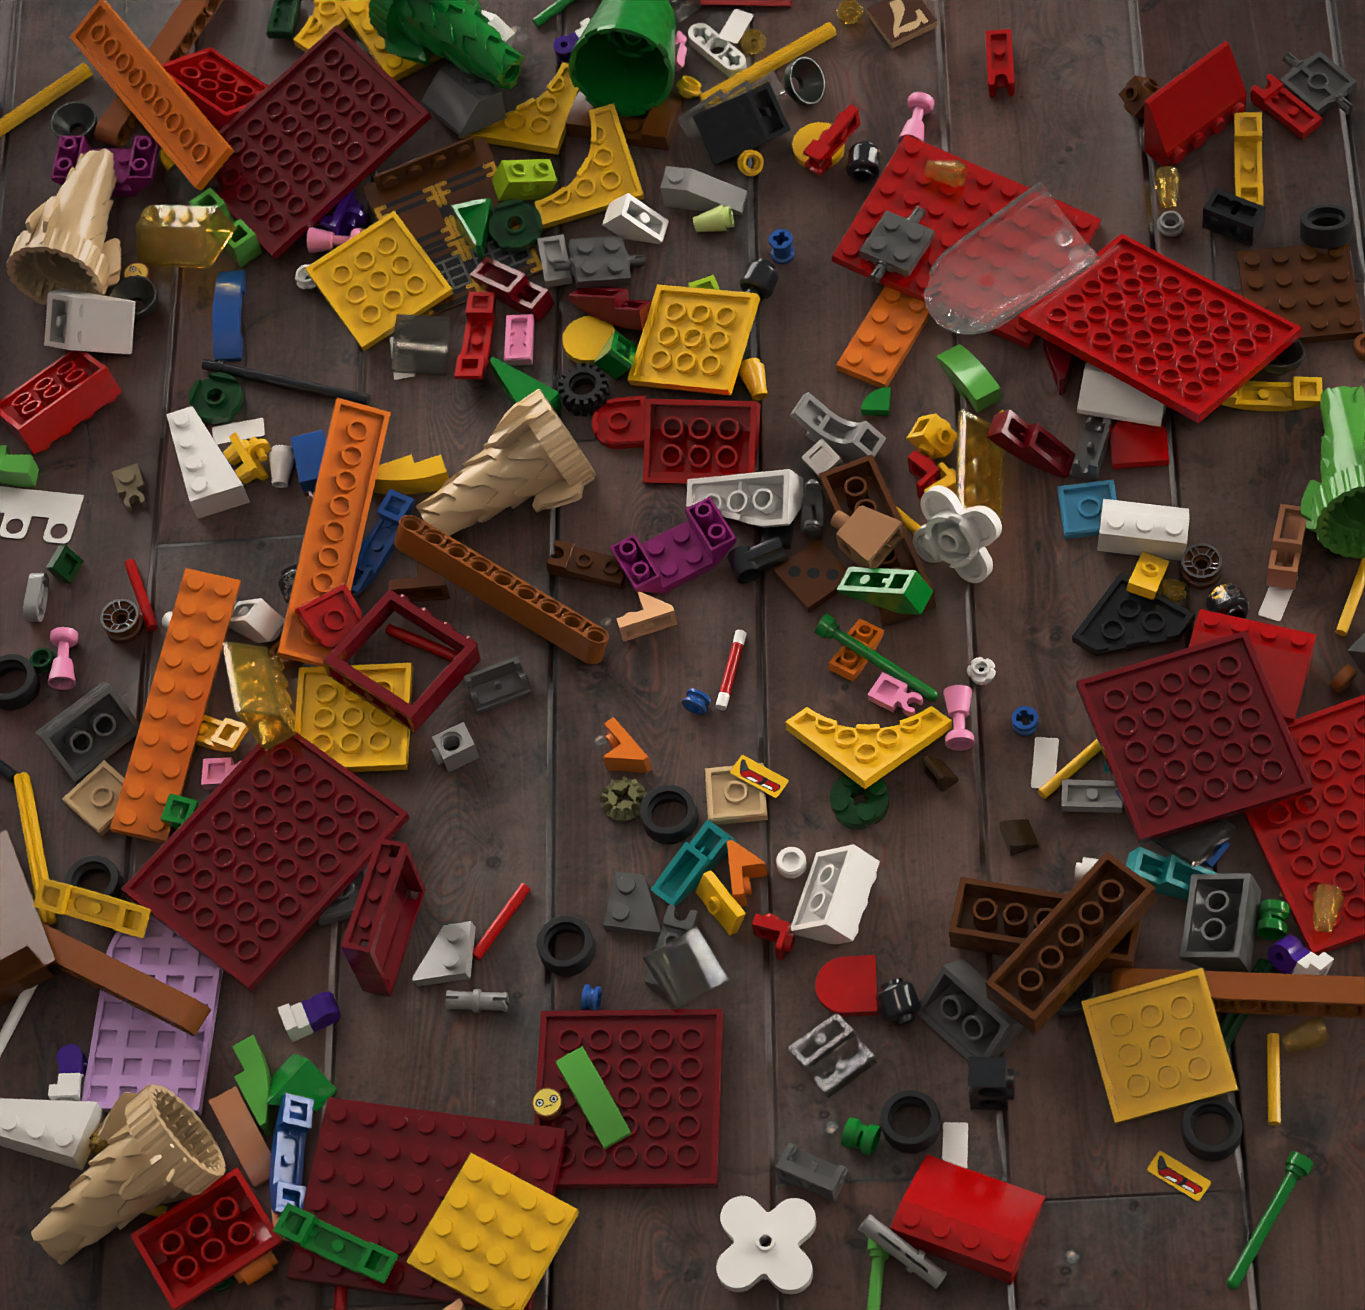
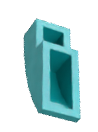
M707 819L690 843L685 842L650 890L668 904H673L676 907L698 887L703 873L713 871L728 853L727 841L733 840L736 842L737 840Z
M1140 846L1129 853L1126 863L1127 867L1155 887L1156 893L1183 900H1188L1192 874H1218L1171 854L1168 857H1164Z

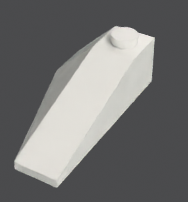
M790 469L687 479L686 506L690 507L711 497L723 517L763 528L788 526L801 509L804 479Z

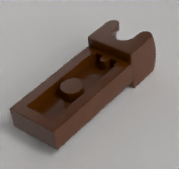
M560 540L554 541L555 556L559 558L547 559V571L549 574L563 578L569 576L622 590L626 575L614 556L574 547L572 543Z

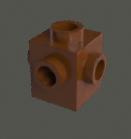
M1135 75L1126 83V86L1118 95L1125 103L1124 108L1134 117L1144 119V101L1156 93L1160 86L1151 77L1145 78Z

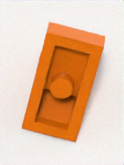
M614 717L605 722L604 725L607 732L605 739L613 749L603 757L606 769L609 771L648 773L651 771L648 756Z
M729 840L727 841L732 895L740 907L747 906L746 895L752 894L750 878L767 876V868L765 862L735 841Z

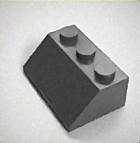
M452 62L439 69L421 100L422 105L461 138L506 118L502 91L473 73L468 74Z
M103 681L36 731L35 734L58 764L76 782L136 737L140 724L113 687Z
M1251 873L1191 875L1180 950L1181 960L1212 971H1251L1261 897V888Z
M962 958L944 964L920 1001L921 1008L916 1013L968 1061L969 1057H998L1015 1041L1024 1026L987 998V980Z

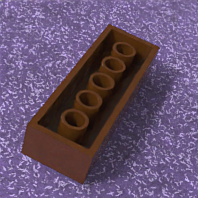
M871 454L819 473L822 492L832 515L840 510L851 516L859 506H865L902 522L904 537L878 568L916 570L933 591L923 612L936 608L934 589L873 455ZM873 605L882 627L914 616V614H899Z
M1106 851L986 982L987 998L1036 1035L1155 903V887Z
M960 877L949 928L950 947L1010 957L1067 894ZM1143 917L1094 971L1112 973L1113 970L1118 968L1135 967Z

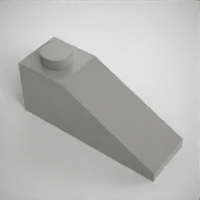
M666 166L660 187L664 207L709 211L723 205L724 207L730 206L734 215H742L747 198V190L689 168Z

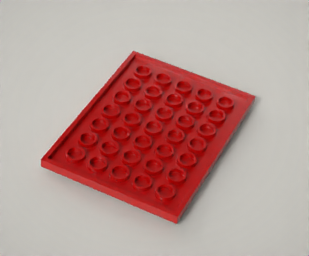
M906 134L833 253L832 262L869 278L876 265L871 261L861 258L860 249L886 210L901 217L909 218L914 208L918 206L919 209L922 208L925 211V215H923L919 224L934 230L935 238L909 277L896 272L886 271L879 283L912 298L924 301L932 307L1030 349L1037 334L1018 325V315L1074 272L1098 230L1101 219Z
M1124 234L1116 237L1018 315V325L1197 423H1200L1295 342L1302 332V327Z
M1365 695L1297 718L1294 723L1286 722L1313 786L1312 791L1243 812L1283 899L1290 906V913L1307 949L1317 956L1323 952L1327 953L1365 939Z

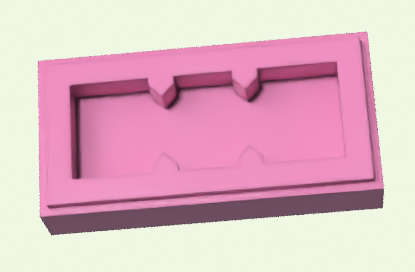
M533 314L506 315L504 363L510 366L532 365L535 322Z

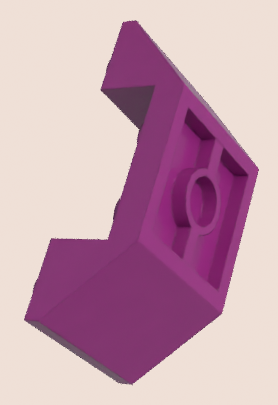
M60 136L50 177L51 180L63 185L70 169L76 167L81 153L85 155L89 151H100L103 148H90L85 136ZM135 136L132 149H107L113 153V169L116 170L115 174L117 177L111 197H134L153 181L160 145L152 136Z
M711 497L685 509L688 521L640 544L636 535L633 534L609 546L635 592L666 593L714 569L736 543L735 535Z

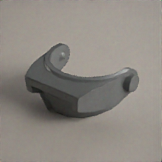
M811 479L806 482L803 493L800 530L811 537L821 538L824 525L823 496L820 483L815 479ZM813 511H816V520H813Z

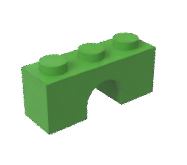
M208 188L189 202L196 221L241 268L262 253L256 234L241 219L234 220L225 202L211 188Z

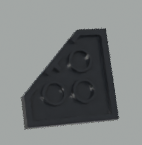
M1120 572L1072 635V642L1098 656L1179 641L1194 621L1195 613L1159 593H1156L1154 600L1128 592L1126 588L1130 577Z

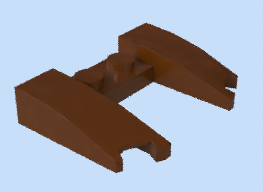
M580 90L565 122L568 136L591 139V121L588 111L596 108L585 100V96ZM671 91L667 99L659 107L650 108L646 119L618 116L627 145L669 151L686 98Z

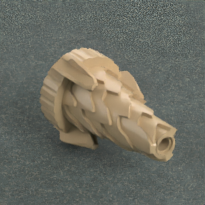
M105 148L100 151H89L85 155L80 154L76 167L70 169L66 181L61 186L57 195L51 196L30 214L25 222L27 231L21 232L20 236H17L6 265L8 268L7 273L11 277L12 283L17 286L20 292L41 305L47 306L49 292L61 288L105 296L107 288L114 286L120 280L121 241L113 238L104 243L108 229V215L114 202L110 198L117 181L116 170L113 169V153Z
M537 389L514 404L504 414L488 442L483 445L485 448L483 451L463 463L464 469L449 478L439 491L418 504L416 508L425 522L450 536L463 528L466 529L474 525L478 521L480 523L488 521L509 506L514 509L533 495L535 498L532 506L537 513L542 510L553 509L576 502L582 498L584 486L593 481L597 474L541 390Z
M155 1084L147 1085L138 1093L125 1092L117 1099L107 1115L101 1130L98 1132L99 1137L107 1140L106 1142L109 1146L88 1162L91 1167L71 1183L70 1190L50 1207L53 1211L44 1217L31 1232L33 1240L40 1243L46 1253L57 1260L58 1264H64L85 1246L99 1241L116 1227L121 1230L142 1212L150 1213L161 1203L164 1205L187 1199L192 1195H199L224 1175L226 1164L212 1134L196 1113L181 1098L166 1087Z

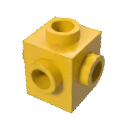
M935 413L919 417L906 439L923 456L928 455L932 459L944 458L951 453L954 447L953 443L958 434L951 428L949 422L940 418Z

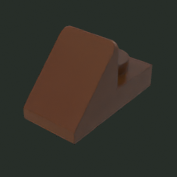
M418 561L417 578L401 577L396 580H389L390 590L398 595L404 594L412 602L450 599L446 581L436 572Z

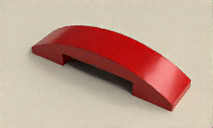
M469 292L465 311L467 322L462 351L457 357L455 379H483L486 373L494 334L496 292Z

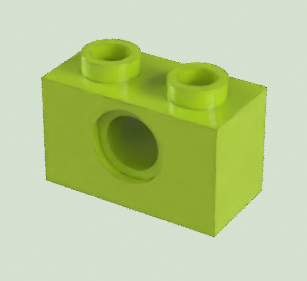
M550 159L502 160L492 177V182L499 201L511 199L541 200L550 195L557 182V178Z

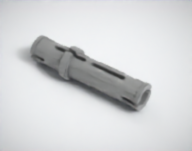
M869 1214L858 1230L860 1232H863L885 1251L906 1266V1271L916 1273L932 1285L934 1289L946 1277L947 1272L925 1257L926 1253L923 1250L917 1251L895 1232L875 1219L872 1214ZM878 1233H881L883 1236H885L887 1239H889L891 1242L897 1245L900 1249L896 1248L894 1245H892ZM907 1253L908 1255H910L914 1260H916L918 1263H920L921 1265H923L927 1270H925L924 1268H922V1267H921L920 1265H918L914 1260H912L911 1258H909V1257H908L907 1255H905V1254Z

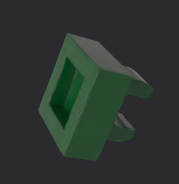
M59 545L46 569L63 583L71 584L84 560L67 545Z

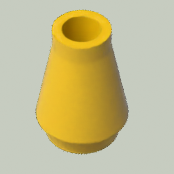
M749 358L742 361L738 374L751 394L752 400L759 401L765 399L768 396L764 364L760 362L759 358Z

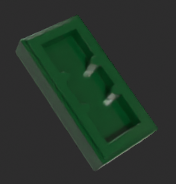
M274 0L266 31L268 38L293 39L302 0Z

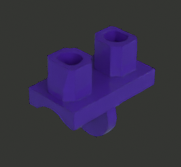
M354 190L331 209L334 212L333 216L324 215L322 217L320 226L323 230L333 231L335 235L348 236L350 230L354 229L356 225L365 224L367 215L363 212L364 206L354 197Z

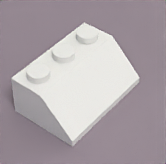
M1086 362L1077 413L1161 427L1166 405Z
M1103 499L1097 551L1141 556L1143 551L1163 559L1182 561V555L1186 550L1188 539L1189 509Z
M854 844L816 852L791 924L792 934L833 945L852 942L859 931L858 925L862 913L868 904L867 899L872 884L876 880V872L880 861Z

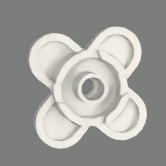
M938 485L931 487L923 494L920 501L921 510L928 522L921 526L912 538L917 554L927 562L937 563L945 561L950 563L949 567L955 568L959 576L968 582H982L993 569L992 558L985 546L993 543L1001 534L1002 524L999 517L993 510L985 506L964 509L957 496L950 489Z
M738 1196L730 1199L723 1206L720 1215L721 1224L725 1233L734 1242L720 1255L716 1265L718 1278L725 1288L734 1292H743L752 1288L761 1279H768L780 1292L797 1294L804 1291L810 1285L813 1278L812 1264L809 1257L800 1249V1246L812 1236L817 1224L814 1209L808 1202L799 1198H790L781 1202L771 1212H766L754 1199L747 1196ZM766 1242H771V1244L767 1247L761 1246Z

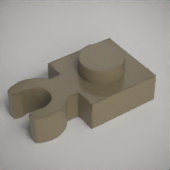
M138 463L113 471L112 475L120 499L124 498L127 510L130 513L133 512L132 504L135 501H140L143 508L147 507V501L142 493L147 489Z

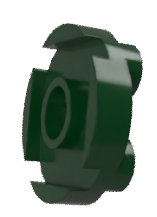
M511 199L500 203L495 208L492 217L490 216L488 220L491 239L503 252H520L538 244L537 239L540 238L543 228L541 216L537 208L526 204L520 199ZM513 221L523 224L518 230L508 228L512 226Z
M221 372L208 374L209 378L203 381L199 379L191 387L188 395L189 404L193 406L202 422L229 424L234 420V416L240 411L244 402L241 386L229 374ZM217 394H220L221 399L219 401L212 402L210 400L211 398H216Z
M843 774L834 783L829 796L835 818L839 823L851 829H864L866 825H871L874 822L875 824L879 823L887 814L890 803L887 785L883 780L879 779L864 789L846 774ZM864 795L867 801L866 803L860 802L859 805H855L853 797Z

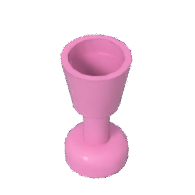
M915 92L909 96L908 108L913 114L912 118L907 120L898 138L899 145L906 134L924 142V123L922 118L923 115L929 114L934 107V99L930 95Z
M311 227L307 233L308 252L311 254L333 250L335 246H340L362 232L363 228H354L350 236L335 235L333 231Z
M58 627L50 632L51 643L58 647V655L53 660L47 682L54 689L68 690L76 685L73 661L69 658V648L77 644L79 634L72 628Z
M965 685L949 686L944 689L943 694L948 715L950 718H953V730L946 734L945 746L956 751L968 750L975 744L973 733L965 729V718L969 715L972 689Z

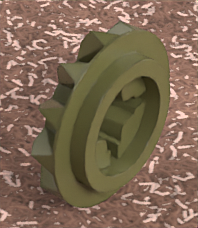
M623 776L622 779H612L609 785L603 787L601 797L599 798L601 808L609 818L617 821H628L640 815V806L647 794L644 786L638 783L636 779H627ZM626 792L631 801L623 800L621 803H618L616 795L623 796Z

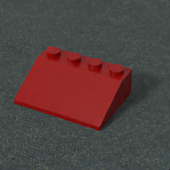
M1224 41L1144 101V152L1165 170L1174 164L1180 163L1188 153L1200 148L1212 135L1220 133L1228 123L1234 120V113H1244L1246 111L1247 93L1230 44L1227 41Z
M211 47L161 64L217 131L268 87V85Z
M70 350L1 399L0 420L24 447L35 455L47 450L51 443L59 437L68 435L73 430V427L80 422L93 417L95 411L102 406L114 402L116 396L121 394L122 390L105 365L85 351Z
M645 399L643 483L687 484V479L755 473L760 434L761 404L757 401Z
M1200 609L1189 647L1247 631L1284 721L1294 723L1313 660L1317 634Z
M926 1154L901 1200L890 1230L916 1250L921 1249L927 1254L1013 1284L1046 1197Z
M238 1167L216 1180L199 1195H192L130 1234L173 1310H178L283 1243L280 1236L273 1232L274 1226Z

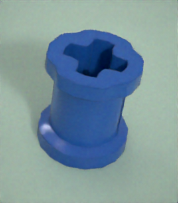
M777 229L769 236V244L772 247L771 258L777 264L790 263L795 257V249L792 246L793 235L786 229Z

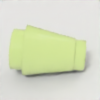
M720 205L693 217V223L696 232L728 231L729 228L734 227V217L730 206L724 207Z

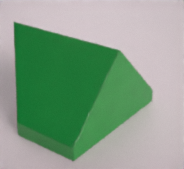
M483 198L451 205L457 231L476 256L483 258L489 235L488 220L494 212L491 199Z
M293 1053L273 1074L266 1104L280 1106L283 1095L287 1093L314 1099L313 1110L317 1113L327 1103L328 1097H332L338 1090L309 1059Z

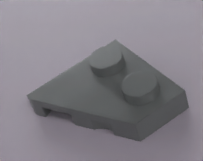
M615 871L603 924L605 930L653 937L660 936L661 929L645 875Z

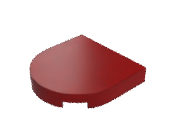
M646 395L613 398L607 400L605 405L595 411L591 424L597 441L611 449L644 447Z
M1122 420L1115 424L1110 435L1112 469L1170 465L1168 437L1162 423L1161 427Z
M345 583L295 609V613L312 640L318 645L332 650L363 618L360 607Z
M876 955L843 956L827 962L818 972L815 981L819 1002L827 1010L831 1011L832 1014L841 1017L878 1015V1003L876 1001Z

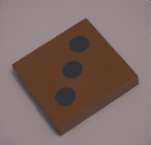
M817 539L774 569V575L809 613L838 593L837 588L847 568L820 539Z

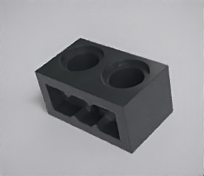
M1215 188L1203 207L1202 228L1253 247L1265 225L1266 207Z
M969 1057L968 1093L970 1109L1008 1111V1100H1014L1015 1081L1014 1069H1008L1007 1058Z

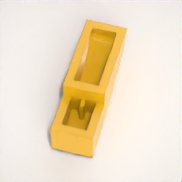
M441 454L414 463L412 455H408L379 465L373 493L387 494L392 489L403 495L440 490L449 479Z

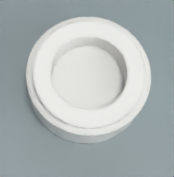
M787 847L777 855V869L782 876L797 878L805 872L807 867L806 857L799 848Z

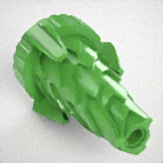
M1361 385L1352 388L1340 386L1330 389L1328 387L1322 392L1320 398V410L1325 431L1324 436H1321L1322 460L1320 472L1322 483L1315 480L1308 482L1301 501L1300 513L1301 517L1306 519V528L1317 533L1318 541L1325 548H1329L1331 552L1341 554L1343 557L1361 559L1365 557V391Z

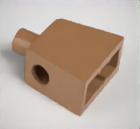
M859 506L851 516L839 510L833 515L830 522L831 526L838 529L836 537L839 549L859 567L878 568L904 537L901 521L865 506Z

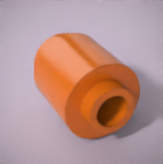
M270 1251L233 1275L239 1284L245 1281L249 1286L274 1270L273 1266L279 1262L273 1252Z

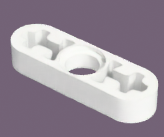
M704 23L692 25L688 30L690 45L725 75L732 77L747 68L744 54L728 41L718 38L719 34ZM715 47L724 48V51L720 54L710 52Z

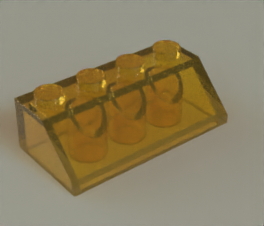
M149 205L143 210L141 218L136 223L138 262L144 263L147 266L210 268L236 230V226L218 206Z
M961 409L958 411L956 496L964 509L975 506L990 508L997 514L1003 527L1005 450L987 438L991 426L990 422Z
M234 642L222 644L235 713L266 751L296 735L293 724L296 718L289 706L292 704V700L286 691L288 682L282 673L285 667L280 657L277 655L273 656L268 648L263 646Z

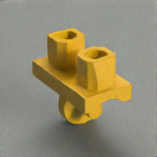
M236 432L231 434L229 438L232 444L223 454L229 463L234 466L243 461V464L234 470L239 480L245 485L256 477L261 481H265L269 475L261 462L268 459L267 453L270 451L268 441L257 439L256 437H251L249 441L241 440Z

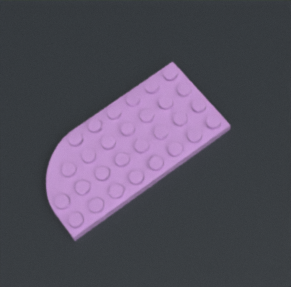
M150 914L144 938L117 931L109 944L106 954L199 1000L208 1006L211 1012L194 1037L100 990L81 1101L97 1102L105 1113H109L123 1093H138L147 1085L155 1084L164 1086L169 1091L175 1093L196 1115H201L223 970Z

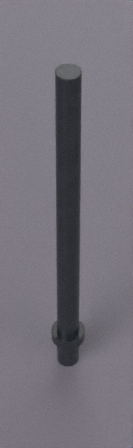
M204 359L201 365L202 370L226 373L239 378L336 399L341 398L359 404L369 405L371 399L369 394L230 365L225 360H218L216 362Z

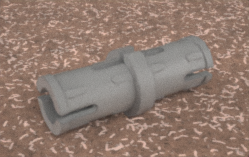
M474 989L473 992L451 990L446 992V997H449V999H445L446 1010H472L473 1013H480L481 1010L503 1012L508 1010V1005H506V1003H509L508 992H482L481 989Z

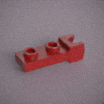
M1012 29L985 31L989 97H995L996 89L999 87L1007 88L1009 96H1014L1015 79Z
M1272 74L1266 76L1268 81L1266 89H1262L1257 85L1252 86L1250 91L1251 102L1260 110H1266L1300 139L1303 140L1322 125V117L1285 89L1283 83Z
M850 104L843 112L836 116L830 128L821 133L818 141L813 139L804 149L803 155L809 157L804 165L808 170L822 176L832 165V157L860 126L859 108Z

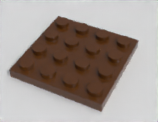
M1349 242L1343 246L1330 249L1297 245L1237 251L1242 296L1302 327L1301 336L1298 338L1302 344L1356 339L1357 336L1363 333Z

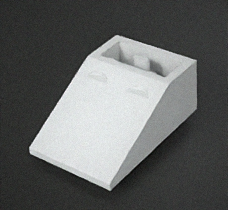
M65 288L49 292L47 297L44 345L66 350L132 354L136 301Z

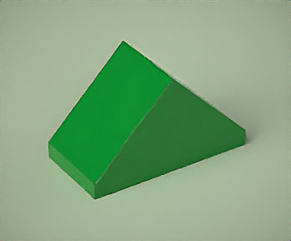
M614 330L593 364L612 378L617 379L633 366L637 346Z

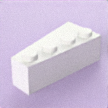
M193 406L166 414L188 498L197 519L250 503L243 484Z
M0 1098V1146L83 1170L98 1132L106 1118V1114L97 1102Z

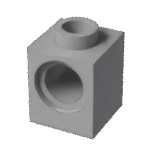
M822 438L801 457L803 462L819 479V473L844 465L841 457Z
M464 722L432 736L436 746L431 749L438 765L444 763L448 773L480 758L475 743ZM459 746L456 750L448 751L451 747Z

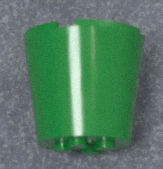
M602 0L575 44L569 60L571 81L574 87H578L584 94L585 100L589 104L599 108L614 103L618 116H637L645 114L646 110L659 107L667 99L673 86L675 70L676 18L670 3L667 0Z

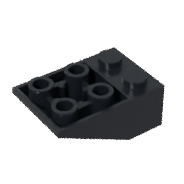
M769 81L762 82L692 116L714 165L791 131Z

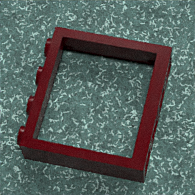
M389 589L323 662L327 675L415 733L481 659L478 644L473 638L468 635L464 637L456 632L450 623L446 621L442 623L434 618L428 609L424 607L420 609L404 594L398 595ZM394 611L459 652L412 705L347 664L352 656Z
M377 838L341 944V948L362 991L389 997L392 995L426 891L406 843ZM411 891L419 892L417 899H411ZM362 941L369 942L368 946L362 947Z

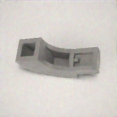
M810 392L803 394L790 414L793 419L808 431L806 436L810 440L817 443L822 438L839 456L847 459L857 460L871 454L875 457L886 440V437L867 421L851 422L839 417Z

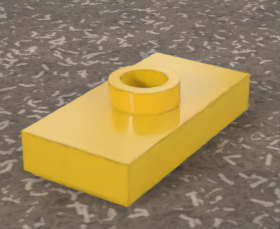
M1142 551L1126 590L1154 600L1170 561Z
M712 871L703 873L695 893L729 936L737 933L746 913Z

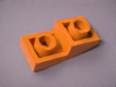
M859 618L847 634L875 651L885 630ZM843 645L830 660L828 670L854 682L868 663V660Z

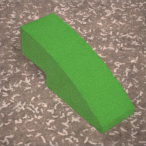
M959 344L936 356L937 362L963 399L967 398L976 412L1001 401L1000 386L981 362L965 347Z
M0 445V483L35 488L39 468L32 455H12L7 445Z
M252 1035L232 1046L245 1070L234 1076L258 1124L267 1137L272 1134L274 1122V1105L266 1104L272 1077L264 1053L255 1036Z
M583 1046L555 1061L560 1074L604 1150L631 1135L626 1122Z

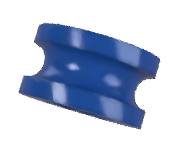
M688 689L686 692L687 697L681 702L683 707L694 714L704 715L707 710L705 706H709L711 698L698 689Z
M1022 706L1014 710L1012 714V727L1017 734L1029 736L1038 729V714L1033 708ZM1027 717L1029 725H1023L1021 718Z
M585 984L581 995V1010H599L602 1000V987L596 986L593 989L591 985Z

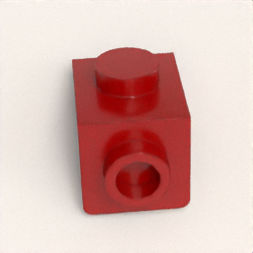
M914 450L907 456L909 472L919 479L916 483L917 497L921 500L924 489L941 479L940 468L936 466L931 457L928 455L923 456L917 450Z
M756 913L752 922L755 937L777 942L775 945L776 956L778 960L783 961L786 952H791L795 943V935L792 934L790 922L783 921L773 914H765L764 916Z

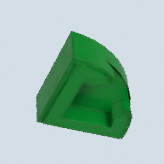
M883 387L870 393L862 403L861 415L889 416L891 387Z

